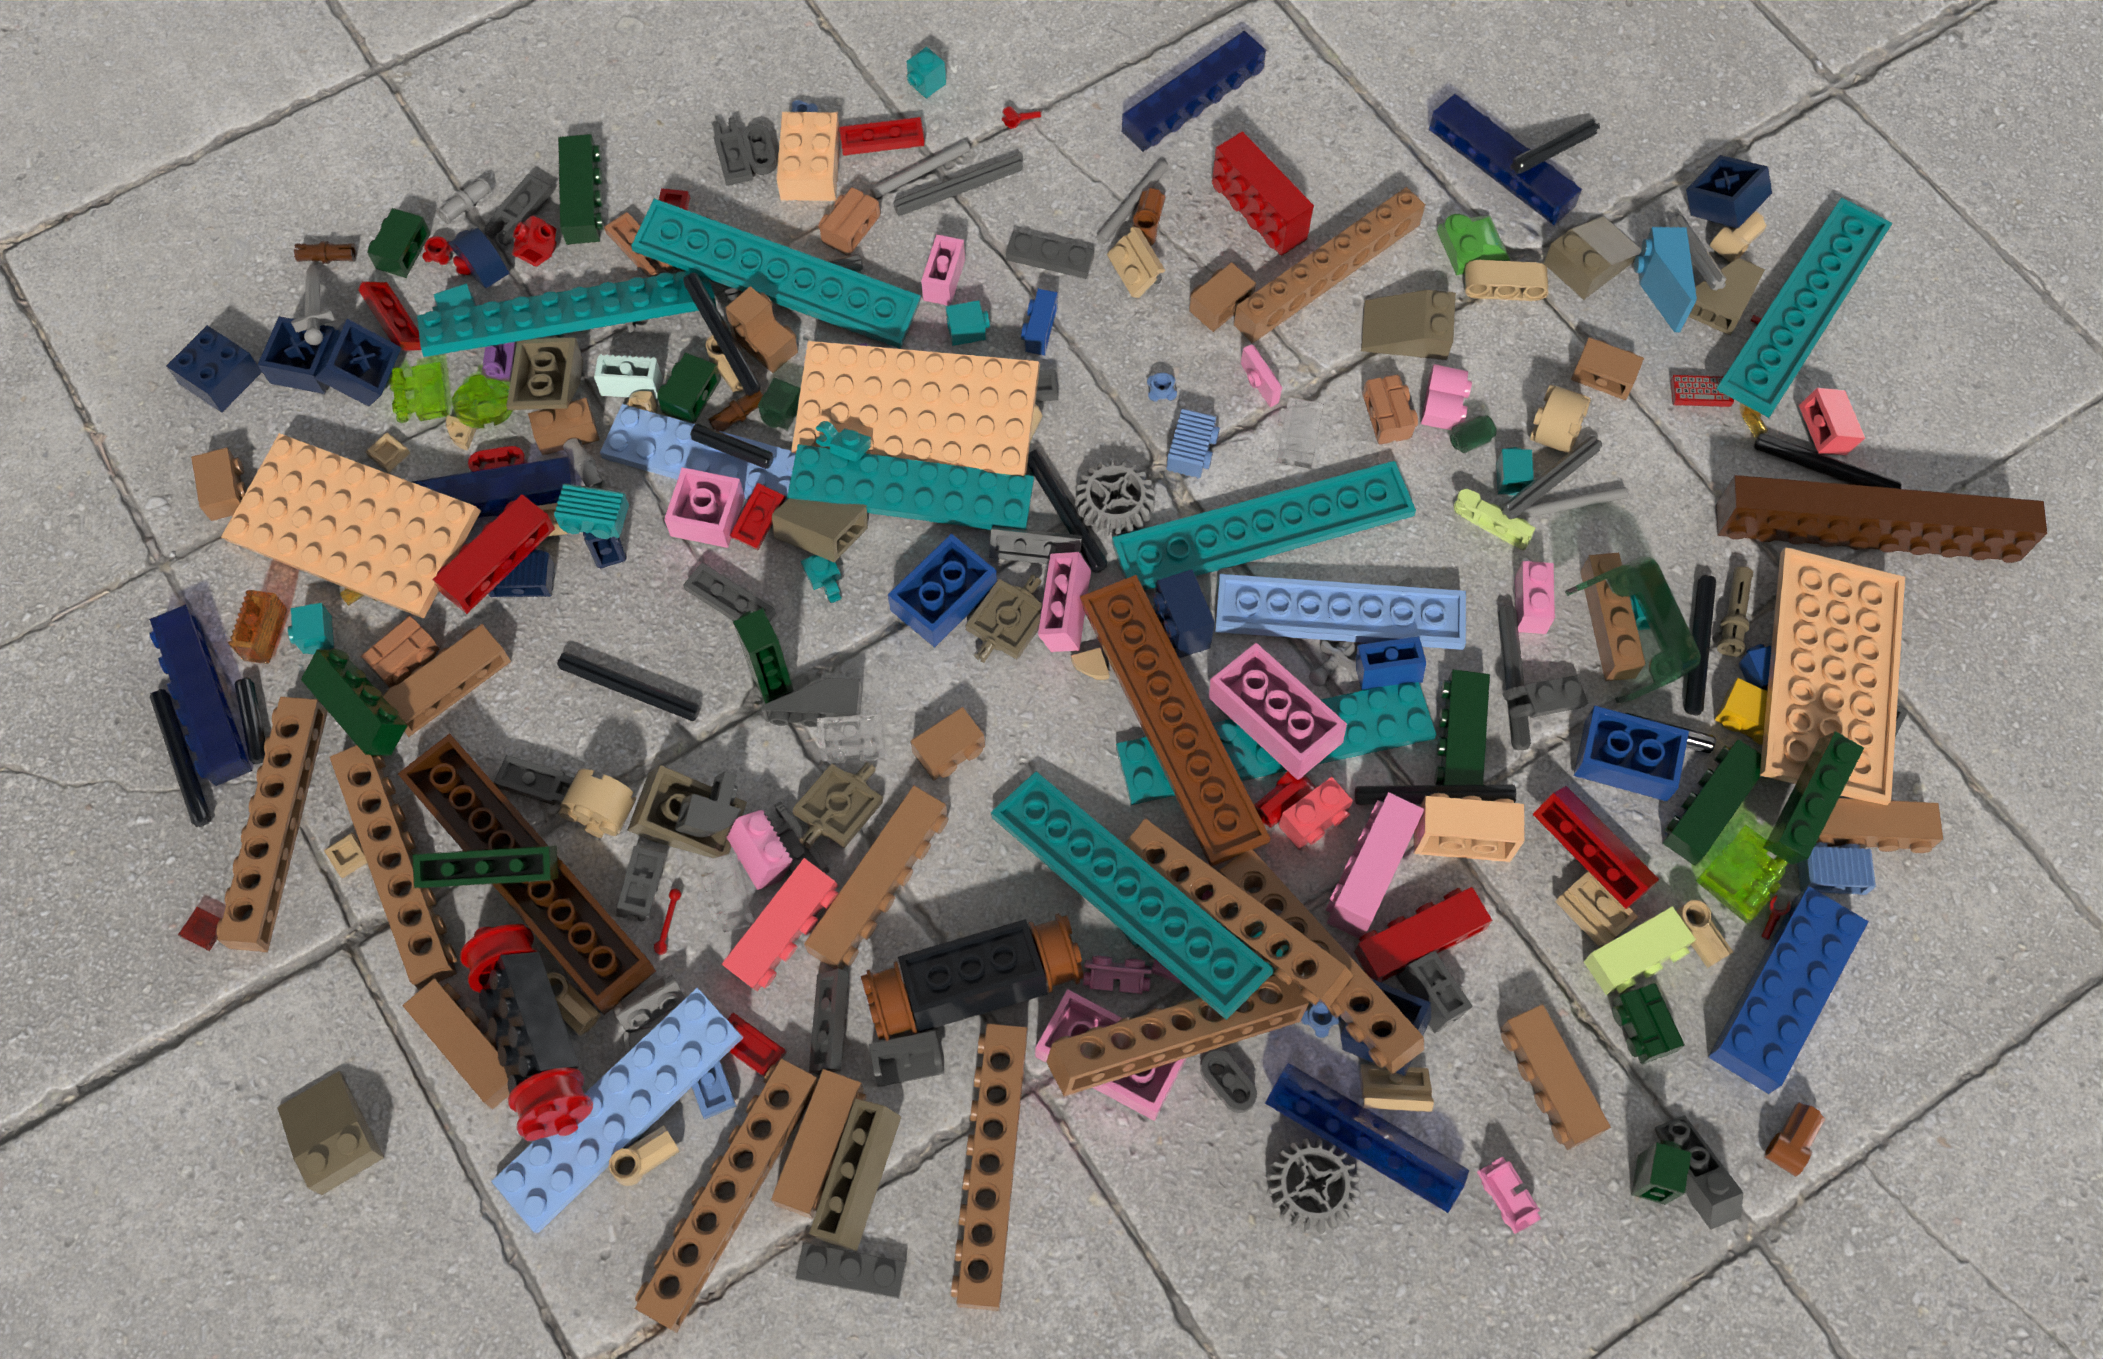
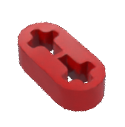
M516 446L477 451L468 459V466L472 475L480 481L518 476L525 472L528 465L524 452ZM516 457L517 459L514 461V464L509 465L511 458ZM482 462H487L485 469L480 470L479 467H481Z

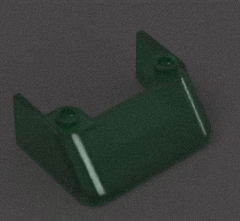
M1639 557L1565 590L1566 595L1569 596L1606 579L1611 591L1617 596L1629 597L1635 595L1661 650L1649 662V672L1653 681L1615 697L1616 703L1631 701L1672 683L1693 671L1699 665L1701 658L1699 649L1667 581L1654 559Z

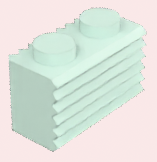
M600 354L597 359L594 375L601 396L629 397L637 391H649L653 393L654 399H658L657 395L663 379L655 357L650 359L649 357L644 358L641 356L638 358L635 356L633 358L631 355L629 357L625 355L615 357L614 355L609 356L606 354L603 356Z

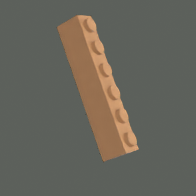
M913 785L804 943L807 953L834 970H843L845 965L847 967L852 965L859 953L857 948L862 940H868L877 927L875 921L881 912L886 913L891 908L895 900L894 893L898 887L907 884L913 874V869L911 868L917 859L922 860L931 847L929 842L934 834H940L945 828L949 819L945 803Z

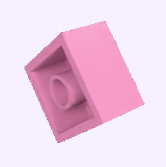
M682 467L664 518L670 536L728 548L731 541L730 534L737 522L745 498L740 479Z

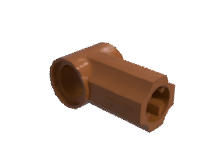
M1153 188L1142 191L1137 212L1133 217V226L1141 229L1150 246L1156 242L1157 229L1166 196L1160 190Z
M1800 1102L1795 1104L1782 1130L1769 1143L1764 1157L1797 1177L1806 1167L1812 1155L1810 1147L1826 1118L1811 1105H1805Z

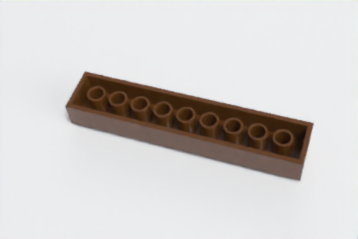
M1734 475L1716 504L1717 536H1726L1734 540L1750 538L1758 539L1762 542L1785 541L1794 545L1809 543L1819 544L1822 547L1844 546L1854 550L1868 548L1879 549L1882 552L1903 551L1911 552L1914 555L1938 554L1946 558L1962 556L1972 557L1974 560L1997 559L2006 563L2021 561L2047 534L2044 501Z
M450 733L398 773L400 778L463 851L548 846ZM558 856V879L492 884L603 1015L608 1013L619 1001H622L656 972L648 958Z

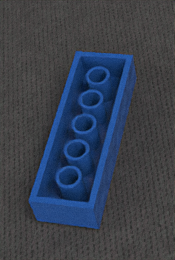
M1810 886L1805 888L1792 902L1790 911L1781 922L1708 1058L1767 1094L1781 1087L1869 921Z

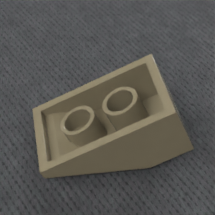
M1603 216L1570 229L1551 243L1544 265L1585 300L1631 265L1635 257L1640 255L1641 249Z
M1422 290L1365 300L1361 351L1447 360L1454 338L1456 293Z
M576 337L517 341L507 400L508 410L562 409L569 407L580 385L583 368V358Z
M659 765L648 773L627 831L656 843L726 861L732 847L726 836L729 835L728 833L734 824L708 837H696L676 831L675 827L683 799L691 794L709 799L712 787ZM736 797L734 802L729 805L741 809L738 816L741 817L747 802Z
M340 1071L277 1107L293 1159L306 1186L320 1195H324L384 1159Z

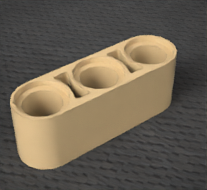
M1474 260L1465 266V292L1467 296L1477 299L1539 301L1548 295L1547 267L1537 262Z

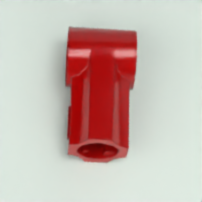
M1287 772L1277 782L1276 787L1255 803L1254 806L1263 824L1272 828L1280 821L1283 812L1317 787L1306 775L1297 780L1291 773Z

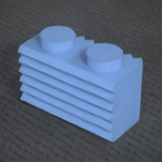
M1182 408L1168 454L1166 470L1201 478L1203 468H1210L1213 452L1209 451L1210 444L1216 445L1220 427L1215 426L1217 416Z
M1817 842L1809 859L1797 863L1801 892L1810 886L1820 893L1867 895L1876 887L1872 850L1860 849L1858 844H1845L1839 848L1828 847L1826 843Z

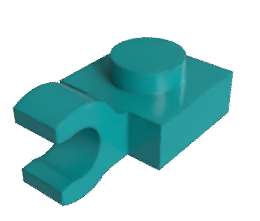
M821 421L816 427L817 431L824 433L816 439V443L823 447H830L831 454L857 462L871 447V437L860 434L857 431L844 428L841 432H838L834 425L827 421Z
M813 555L801 561L802 568L813 590L823 587L831 604L842 599L839 593L840 589L836 583L837 580L842 578L836 563L818 555Z

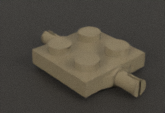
M1030 575L1023 588L1011 586L1001 579H998L965 625L966 631L983 641L981 647L974 654L977 660L985 663L993 649L1002 651L1016 660L1019 659L1039 630L1043 603L1039 602L1033 595L1041 584V580L1038 577L1035 579V575Z
M865 762L855 775L844 772L831 763L793 807V815L807 823L810 827L802 838L799 839L803 846L806 844V848H811L820 835L830 838L843 848L849 844L883 803V796L870 789L866 783L876 771L872 764L870 765L869 762Z

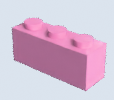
M1079 552L1050 554L1038 630L1039 637L1050 652L1080 651L1085 617L1080 596L1088 593L1091 569Z

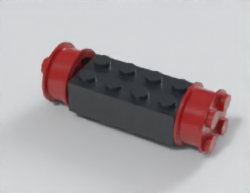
M508 924L497 927L486 926L478 929L474 933V937L463 946L460 952V959L462 964L470 969L468 975L469 986L474 991L479 992L480 1006L483 1010L485 1009L489 1021V1034L495 1039L498 1048V1060L500 1065L504 1067L508 1078V1091L510 1093L508 1104L518 1114L517 1131L519 1135L525 1137L526 1141H534L557 1134L559 1136L570 1135L578 1129V1124L591 1113L593 1102L588 1095L583 1093L584 1077L582 1072L578 1070L579 1063L540 953L532 949L534 942L533 933L524 924Z

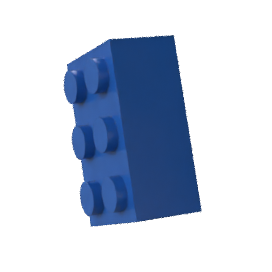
M951 533L888 594L890 611L935 648L984 600L997 582L996 569Z
M1594 705L1585 719L1573 776L1668 802L1679 788L1689 731Z

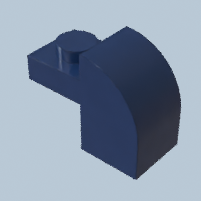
M479 228L461 231L455 236L454 240L449 242L453 252L464 260L475 280L483 287L488 288L510 274L491 242Z

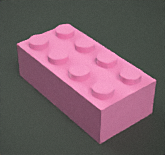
M1257 643L1210 679L1209 699L1297 780L1303 777L1344 741L1347 723Z
M1389 792L1384 803L1377 800L1339 883H1337L1325 910L1331 913L1327 924L1358 939L1366 934L1425 809Z
M1067 989L1035 1047V1057L1046 1063L1052 1043L1063 1036H1077L1097 1026L1102 1028L1110 1026L1123 1018ZM1186 1058L1093 1088L1155 1121L1185 1064Z

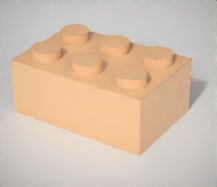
M782 112L777 167V184L780 200L836 201L840 147L837 112Z
M1434 793L1430 796H1425L1420 806L1425 810L1414 831V854L1511 862L1524 843V804L1514 803L1511 799L1483 801L1477 796H1466L1459 799L1449 798L1447 794Z

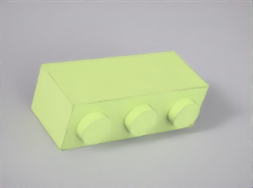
M1672 906L1592 952L1585 959L1584 964L1606 995L1615 990L1622 994L1635 986L1636 982L1634 979L1642 974L1647 979L1663 969L1661 963L1668 959L1675 963L1690 953L1688 947L1696 939Z

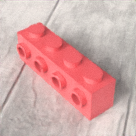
M804 858L721 965L757 992L761 987L767 988L777 975V972L774 970L782 960L788 961L796 951L798 946L795 942L802 933L807 935L818 922L816 915L823 907L829 908L838 895L836 889L839 885Z

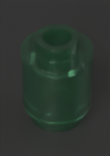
M1480 415L1452 427V434H1450L1451 444L1454 449L1462 453L1470 452L1491 442L1492 438L1497 434L1495 424L1488 415L1483 417Z

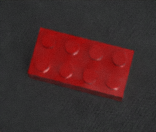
M1243 131L1217 146L1212 184L1218 193H1222L1229 200L1232 208L1237 212L1239 211L1247 219L1249 226L1253 230H1257L1265 239L1266 244L1271 249H1275L1280 256L1308 239L1314 205Z

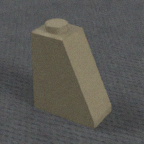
M1737 258L1721 269V272L1726 277V286L1723 289L1719 288L1714 291L1705 280L1695 286L1697 301L1688 317L1731 336L1765 269L1752 262Z
M789 498L780 507L776 508L772 514L774 538L835 563L868 529L867 505L836 504Z

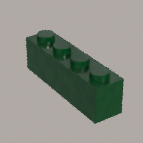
M592 134L558 137L560 229L566 245L600 242V230H604L603 215L599 213V207H603L602 191L598 190V185L603 184L601 168L598 167V162H602L600 145H595Z
M763 608L742 614L739 619L733 621L750 674L765 704L794 692L779 639Z
M317 649L301 681L365 755L391 756L408 726L406 722L398 715L397 709L392 707L383 698L381 691L367 680L365 673L352 663L347 653L339 649Z
M1452 669L1448 680H1443L1441 698L1446 700L1445 708H1441L1439 714V727L1444 728L1443 737H1439L1436 754L1441 756V766L1436 767L1435 785H1483L1490 674Z
M1836 731L1818 740L1763 847L1764 849L1791 865L1809 859L1864 747Z
M1739 739L1731 748L1725 745L1714 759V761L1719 763L1714 771L1708 768L1698 781V784L1702 786L1698 794L1692 791L1681 805L1686 810L1681 818L1675 815L1664 829L1669 835L1662 844L1696 866L1707 854L1760 778L1762 754Z
M557 845L413 854L414 888L558 879Z

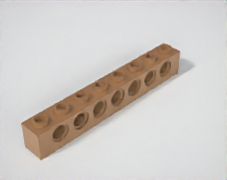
M1405 187L1236 306L1234 326L1253 344L1417 228L1421 223L1425 204Z
M280 697L278 707L273 710V726L270 736L265 740L263 765L257 771L256 778L258 784L256 792L249 801V819L241 832L242 846L239 856L235 858L233 863L234 876L231 887L225 893L226 907L224 915L217 924V940L229 949L268 952L328 713L317 699ZM298 729L295 735L289 737L292 731ZM291 758L287 765L281 766L286 759ZM284 787L283 791L279 795L274 796L275 792L278 789ZM276 817L273 824L266 826L270 819ZM268 847L266 854L258 857L261 850ZM261 878L257 886L250 888L254 880ZM253 909L252 914L242 920L244 913Z
M357 745L330 756L409 981L418 990H421L434 978L440 982L456 975L457 972L453 963L457 962L458 958L453 946L450 943L446 945L443 934L447 933V928L440 915L436 916L432 906L437 904L436 898L431 888H414L412 850L416 848L411 833L409 831L405 832L401 823L406 821V818L399 803L394 804L391 796L396 794V790L389 776L384 777L382 768L386 767L383 756L365 755ZM371 776L367 783L360 785L365 777ZM381 803L376 811L370 812L373 805ZM391 830L387 838L380 840L383 832ZM401 857L400 863L397 866L390 868L391 862L394 859ZM412 885L411 890L406 895L400 896V892L405 886ZM422 913V917L417 923L410 924V920L414 915ZM433 942L429 951L420 953L421 947L425 943Z
M1146 818L1126 841L1125 845L1261 959L1275 967L1276 970L1273 974L1287 985H1290L1292 982L1302 988L1299 993L1316 1006L1320 1001L1329 1008L1352 979L1353 974L1347 966ZM1165 854L1161 862L1154 864V860L1158 855ZM1189 871L1188 877L1178 882L1180 874ZM1214 889L1210 898L1202 900L1204 892ZM1239 908L1238 913L1233 918L1226 919L1230 909ZM1264 926L1260 936L1251 937V933L1256 927ZM1290 945L1286 955L1276 957L1277 950L1281 946ZM1307 965H1316L1313 974L1306 977L1302 976V971Z
M1253 849L1240 854L1220 869V873L1269 910L1282 911L1278 915L1280 918L1347 966L1353 977L1327 1009L1335 1018L1339 1016L1343 1018L1348 1024L1346 1028L1356 1042L1360 1043L1363 1041L1370 1049V1057L1380 1068L1385 1066L1393 1075L1424 1051V1036ZM1252 887L1261 888V890L1256 893L1247 892ZM1290 945L1280 947L1283 951L1282 956L1288 953ZM1307 965L1303 969L1302 974L1305 977L1310 976L1314 973L1316 965ZM1357 1004H1365L1369 1007L1363 1012H1356L1352 1009ZM1381 1028L1391 1031L1386 1037H1379L1374 1034L1376 1030Z
M1272 974L1227 1020L1201 998L1192 1001L1186 999L1173 1007L1163 1010L1156 1008L1149 1011L1146 1015L1133 1019L1126 1017L1119 1020L1116 1024L1103 1028L1100 1026L1093 1027L1086 1033L1077 1036H1063L1052 1043L1046 1063L1063 1096H1067L1301 1021L1309 1002L1299 993L1301 991L1299 985L1295 982L1287 985L1276 975Z
M987 1024L986 1034H979L978 1054H983L982 1067H976L974 1087H979L980 1091L979 1100H972L970 1121H976L975 1135L969 1134L967 1141V1155L972 1156L971 1169L964 1170L963 1190L969 1191L968 1202L960 1206L959 1225L965 1226L963 1240L957 1239L955 1261H960L961 1266L960 1275H953L951 1297L957 1298V1306L960 1308L1000 1311L1027 1045V1027ZM996 1056H1006L1010 1060L1009 1065L1004 1069L994 1068L991 1062ZM993 1089H1002L1007 1094L1006 1098L1000 1103L991 1102L987 1096ZM992 1122L999 1123L1003 1127L1002 1133L994 1138L988 1137L984 1133L986 1125ZM989 1156L995 1157L1000 1162L999 1167L993 1172L983 1171L980 1163L984 1158ZM983 1191H990L996 1196V1201L992 1206L984 1208L977 1204V1196ZM980 1226L990 1228L992 1231L991 1239L986 1243L976 1242L972 1237L976 1228ZM983 1262L988 1266L989 1271L986 1277L976 1280L969 1275V1268L973 1263Z
M782 1058L777 1066L772 1065L767 1071L763 1081L766 1085L759 1096L754 1095L746 1108L748 1116L742 1126L737 1125L733 1129L728 1139L730 1146L724 1157L718 1156L710 1170L711 1179L706 1187L701 1186L696 1192L691 1203L694 1208L687 1219L683 1217L677 1224L673 1233V1237H675L674 1242L669 1250L664 1249L654 1265L657 1271L650 1283L647 1281L643 1283L635 1297V1301L638 1303L634 1309L675 1333L681 1327L798 1124L817 1086V1077ZM782 1092L789 1094L788 1102L784 1106L775 1107L772 1105V1100L776 1094ZM764 1122L770 1123L771 1131L767 1136L758 1138L754 1135L755 1129L759 1124ZM744 1153L753 1154V1162L749 1167L744 1169L737 1167V1159L740 1155ZM728 1183L735 1185V1193L731 1198L727 1200L719 1199V1190L723 1185ZM710 1214L716 1215V1226L710 1231H702L700 1227L702 1219ZM689 1246H697L698 1257L696 1260L688 1264L683 1263L682 1254L684 1250ZM670 1278H678L680 1282L678 1291L672 1296H665L663 1287L666 1281Z

